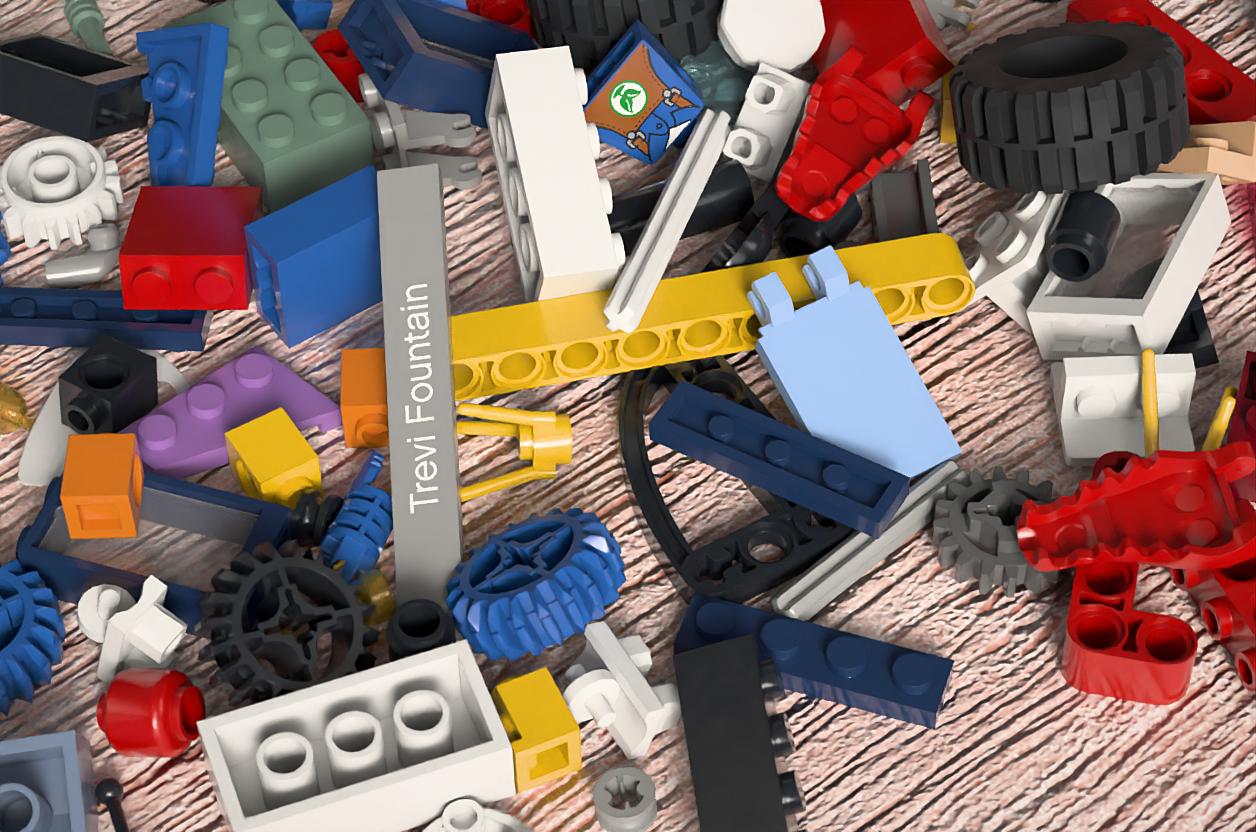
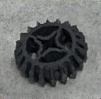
M296 539L287 540L279 547L278 551L270 541L262 542L253 549V555L246 551H240L230 559V569L221 568L211 577L210 583L215 591H207L200 597L198 607L209 616L203 617L195 623L193 633L210 639L211 643L198 651L197 660L204 662L216 661L219 669L210 676L209 685L219 686L228 681L234 687V690L229 694L228 706L236 707L247 698L252 700L253 705L371 669L377 659L365 647H369L377 642L381 632L363 623V621L374 615L377 605L358 603L355 595L361 592L365 580L357 579L347 584L341 577L345 571L346 560L338 559L329 567L323 564V546H313L303 557ZM257 587L261 602L256 605L259 622L251 630L243 632V605L249 591ZM299 591L308 596L318 607L308 604L301 597ZM277 626L284 631L293 630V632L308 629L298 638H295L293 634L282 635L281 632L267 635ZM330 632L332 640L331 656L325 672L319 679L314 663L320 660L317 653V641L321 636ZM255 657L267 660L273 665L277 675L265 669Z

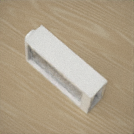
M1150 173L1145 176L1139 174L1131 177L1128 182L1117 185L1112 183L1100 185L1095 189L1094 192L1107 197L1118 208L1121 216L1120 227L1105 265L1088 280L1082 282L1066 281L1049 270L1026 311L1043 360H1063V358L1142 355L1143 350L1147 348L1152 349L1155 355L1164 354L1231 224L1230 214L1218 173Z

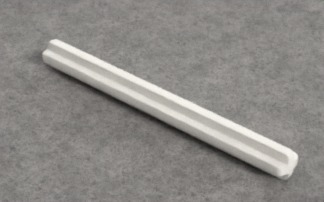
M707 109L700 115L603 309L604 314L607 316L605 325L612 332L621 329L626 333H631L638 327L731 132V128L728 126L730 116L722 110L716 114L712 110Z

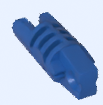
M373 449L366 455L343 499L335 520L327 529L319 546H323V558L328 561L327 567L338 559L346 560L345 571L341 577L347 584L350 583L353 575L365 580V582L369 579L393 530L392 496L384 490L371 486L383 468L382 462L385 458L384 455Z

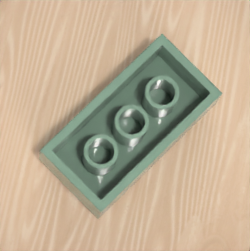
M230 0L162 27V29L214 23L229 28L228 59L224 71L220 107L221 121L218 127L217 142L250 187H261L262 203L270 214L370 165H373L375 168L370 119L276 0Z

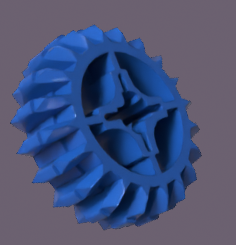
M554 508L545 516L540 517L536 513H531L526 521L516 525L509 523L508 528L498 535L489 534L487 543L482 547L471 549L468 552L469 560L456 566L455 569L459 575L452 578L446 585L449 596L445 603L450 610L449 615L453 619L458 633H460L463 640L467 639L468 644H470L476 654H486L490 660L501 659L506 655L510 661L518 660L526 652L539 656L548 646L556 643L562 646L564 639L574 633L584 634L585 625L591 620L601 619L605 615L604 606L614 603L620 597L618 588L626 581L623 572L625 563L620 555L622 550L613 533L608 531L606 525L600 522L595 513H583L580 508H572L564 513L560 508Z
M17 559L3 567L0 563V712L8 717L10 702L16 698L32 703L33 685H51V675L53 673L51 667L62 664L63 648L61 643L65 642L64 635L66 634L63 617L59 615L61 611L56 595L52 594L51 588H46L45 581L40 578L37 571L26 573L25 568L20 565Z

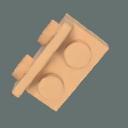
M1243 121L1191 125L1190 135L1181 152H1178L1176 158L1170 163L1160 164L1158 169L1152 173H1218L1221 185L1256 183V122Z

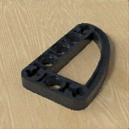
M722 355L630 370L623 386L619 408V449L623 478L641 531L662 570L686 604L690 605L694 594L704 598H719L742 604L802 574L851 535V527L812 511V516L820 525L811 527L810 509L741 480L769 515L693 551L670 514L656 483L647 454L644 425L647 410L654 394L662 384L671 394L680 381L683 380L711 393L727 394L734 399V403L774 420L776 419ZM693 361H695V374H696V377H695L694 379H693V369H692V367L688 364V363L693 362ZM834 525V529L827 531V529L825 528ZM772 544L782 549L785 555L774 562H761L752 557L749 552L758 545ZM733 560L737 562V564L734 566H732ZM700 577H709L708 580H703L700 582ZM723 579V583L720 585H715L712 582Z

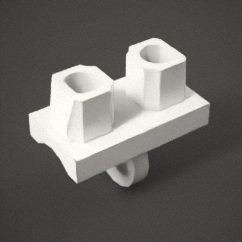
M761 62L756 75L751 80L745 95V102L734 129L728 136L721 161L737 159L747 173L771 183L778 175L791 151L796 132L804 114L806 98L813 84L790 75L770 64Z
M150 575L143 583L140 599L137 604L126 590L116 585L108 584L92 587L83 594L78 603L76 620L80 630L88 638L98 643H103L96 676L107 685L124 669H174L177 665L179 654L174 652V650L185 636L187 624L163 607L168 586L153 575Z
M605 621L587 624L584 632L587 638L586 647L565 673V677L570 685L562 696L576 722L594 718L599 727H606L628 760L646 756L654 734L676 727L682 711L678 689L673 683H662L653 686L647 683L646 677L652 665L651 651L639 635L616 638Z

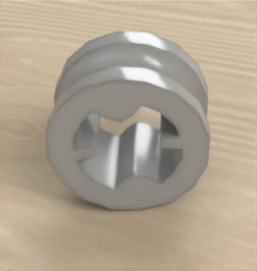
M617 767L605 772L597 779L593 787V803L595 806V817L603 829L607 832H646L654 824L657 817L656 790L648 774L633 767ZM625 793L637 795L638 804L631 808L629 802H626L625 809L613 808L612 798L614 796L620 795L621 799L625 800Z

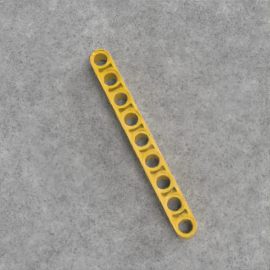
M931 233L834 250L847 271L849 284L860 281L863 288L869 286L891 325L956 313L965 308L975 294L974 282L957 242L950 235L944 233ZM809 255L660 280L638 327L631 333H626L621 329L612 332L605 325L607 316L604 314L603 309L614 288L451 316L455 401L753 350L757 340L762 338L758 331L762 325L746 297L748 292L753 290L751 287L752 283L776 272L791 297L794 311L817 301L801 271L803 266L808 264L807 258Z

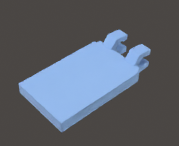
M831 245L809 255L807 258L808 264L804 265L801 270L817 301L794 311L791 297L776 272L752 283L751 287L753 290L748 292L746 297L762 325L758 330L762 338L757 340L754 347L800 431L910 477V482L931 472L944 461H953L958 458L962 453L959 444L869 286L863 288L860 281L849 284L847 271Z

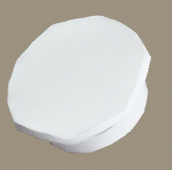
M724 0L717 17L718 36L725 51L736 64L750 72L756 73L761 62L770 64L788 74L804 66L818 49L825 33L820 0Z

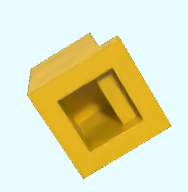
M547 667L525 675L507 677L494 687L491 696L512 746L514 781L518 793L582 769L580 728Z

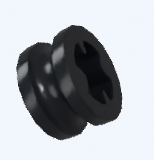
M306 489L301 494L293 513L290 533L291 540L296 539L299 547H304L309 542L318 547L327 529L338 514L343 502L341 496L332 494L326 499H321L318 490Z

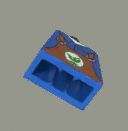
M636 20L586 79L587 104L582 105L586 123L594 122L596 124L600 141L648 165H653L660 160L672 145L681 152L683 151L698 121L696 116L702 111L705 101L697 82L641 22Z

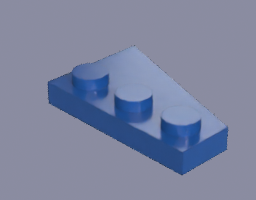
M204 23L136 33L138 52L147 54L149 76L141 80L142 97L144 101L151 102L153 107L154 125L147 135L152 186L212 187L215 177L214 161L217 134L221 121L220 107L224 71L228 59L229 28L214 23Z

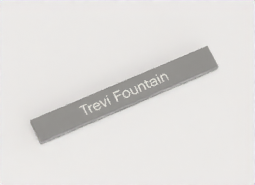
M433 163L377 171L397 609L408 601L427 599L438 603L449 614L450 610L445 603L449 596L446 585L452 578L459 575L455 568L458 564L465 562L443 176L439 164ZM455 628L456 641L463 640L462 636L460 635V633H458L457 629Z

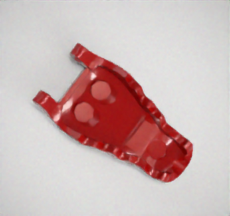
M851 44L842 58L817 78L806 98L804 114L796 132L792 152L781 167L774 184L778 197L792 211L813 221H828L841 210L854 192L869 183L883 170L904 158L916 143L923 122L936 101L935 98L920 90L916 96L912 97L909 107L904 111L855 79L853 76L862 68L867 54Z
M1238 441L1207 451L1156 450L1146 459H1141L1138 456L1131 457L1120 472L1116 473L1110 467L1102 469L1096 479L1079 482L1078 488L1072 496H1060L1055 501L1045 505H1037L1032 499L1026 500L1023 503L1017 523L1019 548L1028 565L1041 572L1062 570L1089 563L1141 564L1189 570H1209L1231 567L1256 557V517L1244 524L1242 523L1229 483L1252 473L1256 469V458L1251 443Z

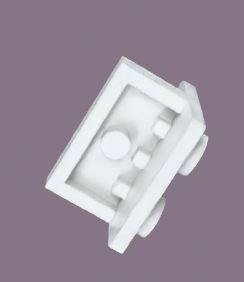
M1064 190L1062 194H1045L1044 191H1032L1030 194L1023 195L1016 206L1002 215L997 211L983 221L974 235V239L978 243L972 255L965 260L975 286L974 297L966 307L987 295L1028 333H1033L1026 311L1050 270L1045 253V242L1059 208L1070 190Z
M1192 353L1155 355L1159 450L1195 451L1188 419L1196 376ZM1142 355L1063 358V362L1053 363L1050 376L1066 465L1071 467L1094 466L1097 459L1105 453L1112 451H1129L1145 459Z

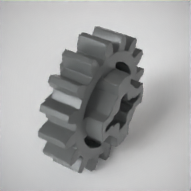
M1002 466L995 467L993 478L987 480L975 470L969 472L967 488L958 483L951 482L948 485L947 500L938 499L936 502L931 541L933 546L939 547L938 563L940 566L956 564L955 581L961 584L974 577L979 580V593L983 595L988 593L993 584L1002 585L1005 596L1007 598H1014L1016 585L1024 584L1027 589L1035 594L1041 590L1042 576L1057 582L1061 578L1062 570L1041 572L1029 566L1019 548L1017 537V523L1023 503L1030 499L1037 505H1045L1055 501L1057 498L1051 499L1053 483L1046 480L1037 486L1029 484V471L1024 469L1021 470L1016 479L1006 478Z

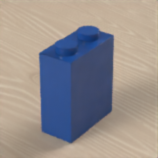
M373 165L244 226L257 312L288 348L383 301L377 170Z

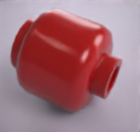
M128 668L118 673L110 682L106 692L101 695L97 704L96 716L99 728L105 733L109 745L119 755L124 757L175 758L185 752L192 741L199 737L197 722L205 719L206 708L201 691L193 685V682L183 671L171 668Z

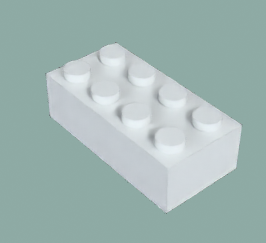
M569 46L496 54L485 116L525 303L614 288L617 283V272L625 267V251L620 233H611L607 214L612 213L610 184L607 177L598 178L594 160L599 159L600 156L597 127L594 122L586 123L582 105L587 104L585 74L582 68L574 69Z
M467 639L197 722L207 772L228 832H401L433 822L435 819L442 817L445 808L450 803L458 800L470 799L483 806L516 795L512 746Z

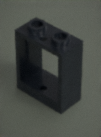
M40 33L1 40L0 114L85 142L145 127L148 124L151 102L143 100L141 80L149 76V69Z

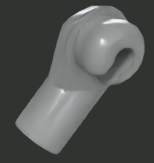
M112 223L92 226L87 233L90 247L82 255L44 262L48 287L66 289L94 284L103 280L119 262V252L123 242L119 239L120 231L118 227Z

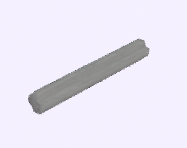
M951 460L941 463L910 488L909 495L879 539L856 530L775 594L771 600L773 606L771 612L807 621L932 521L935 517L936 502L938 499L947 500L948 485L951 482L958 483L967 488L969 475L966 470L959 468Z

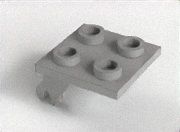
M367 73L358 75L359 86L367 109L374 108L375 112L373 116L368 117L371 124L374 150L385 149L387 155L381 156L384 170L438 163L442 171L443 187L453 186L457 189L467 190L478 186L482 182V171L477 169L475 157H456L407 151V149L440 144H447L456 148L470 145L476 139L475 127H471L469 115L400 109L398 103L384 100Z

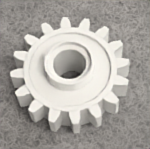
M50 136L33 140L10 153L3 166H0V211L3 218L0 226L5 225L7 237L11 240L24 234L26 246L30 248L37 245L41 239L48 240L51 250H57L61 244V239L70 238L76 246L83 244L82 233L88 231L92 226L102 224L101 219L116 220L119 216L116 204L124 202L116 161H107L104 148L99 147L95 149L89 143L73 137Z

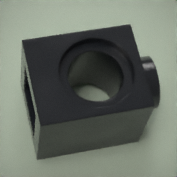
M105 334L58 377L61 424L70 427L80 435L116 434L150 413L158 405L157 358Z

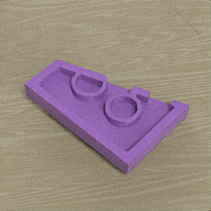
M256 345L116 434L136 433L144 471L180 480L228 464L229 457L224 433L280 407L284 409L299 431L317 426L320 432L323 433L341 427L342 416L340 406Z

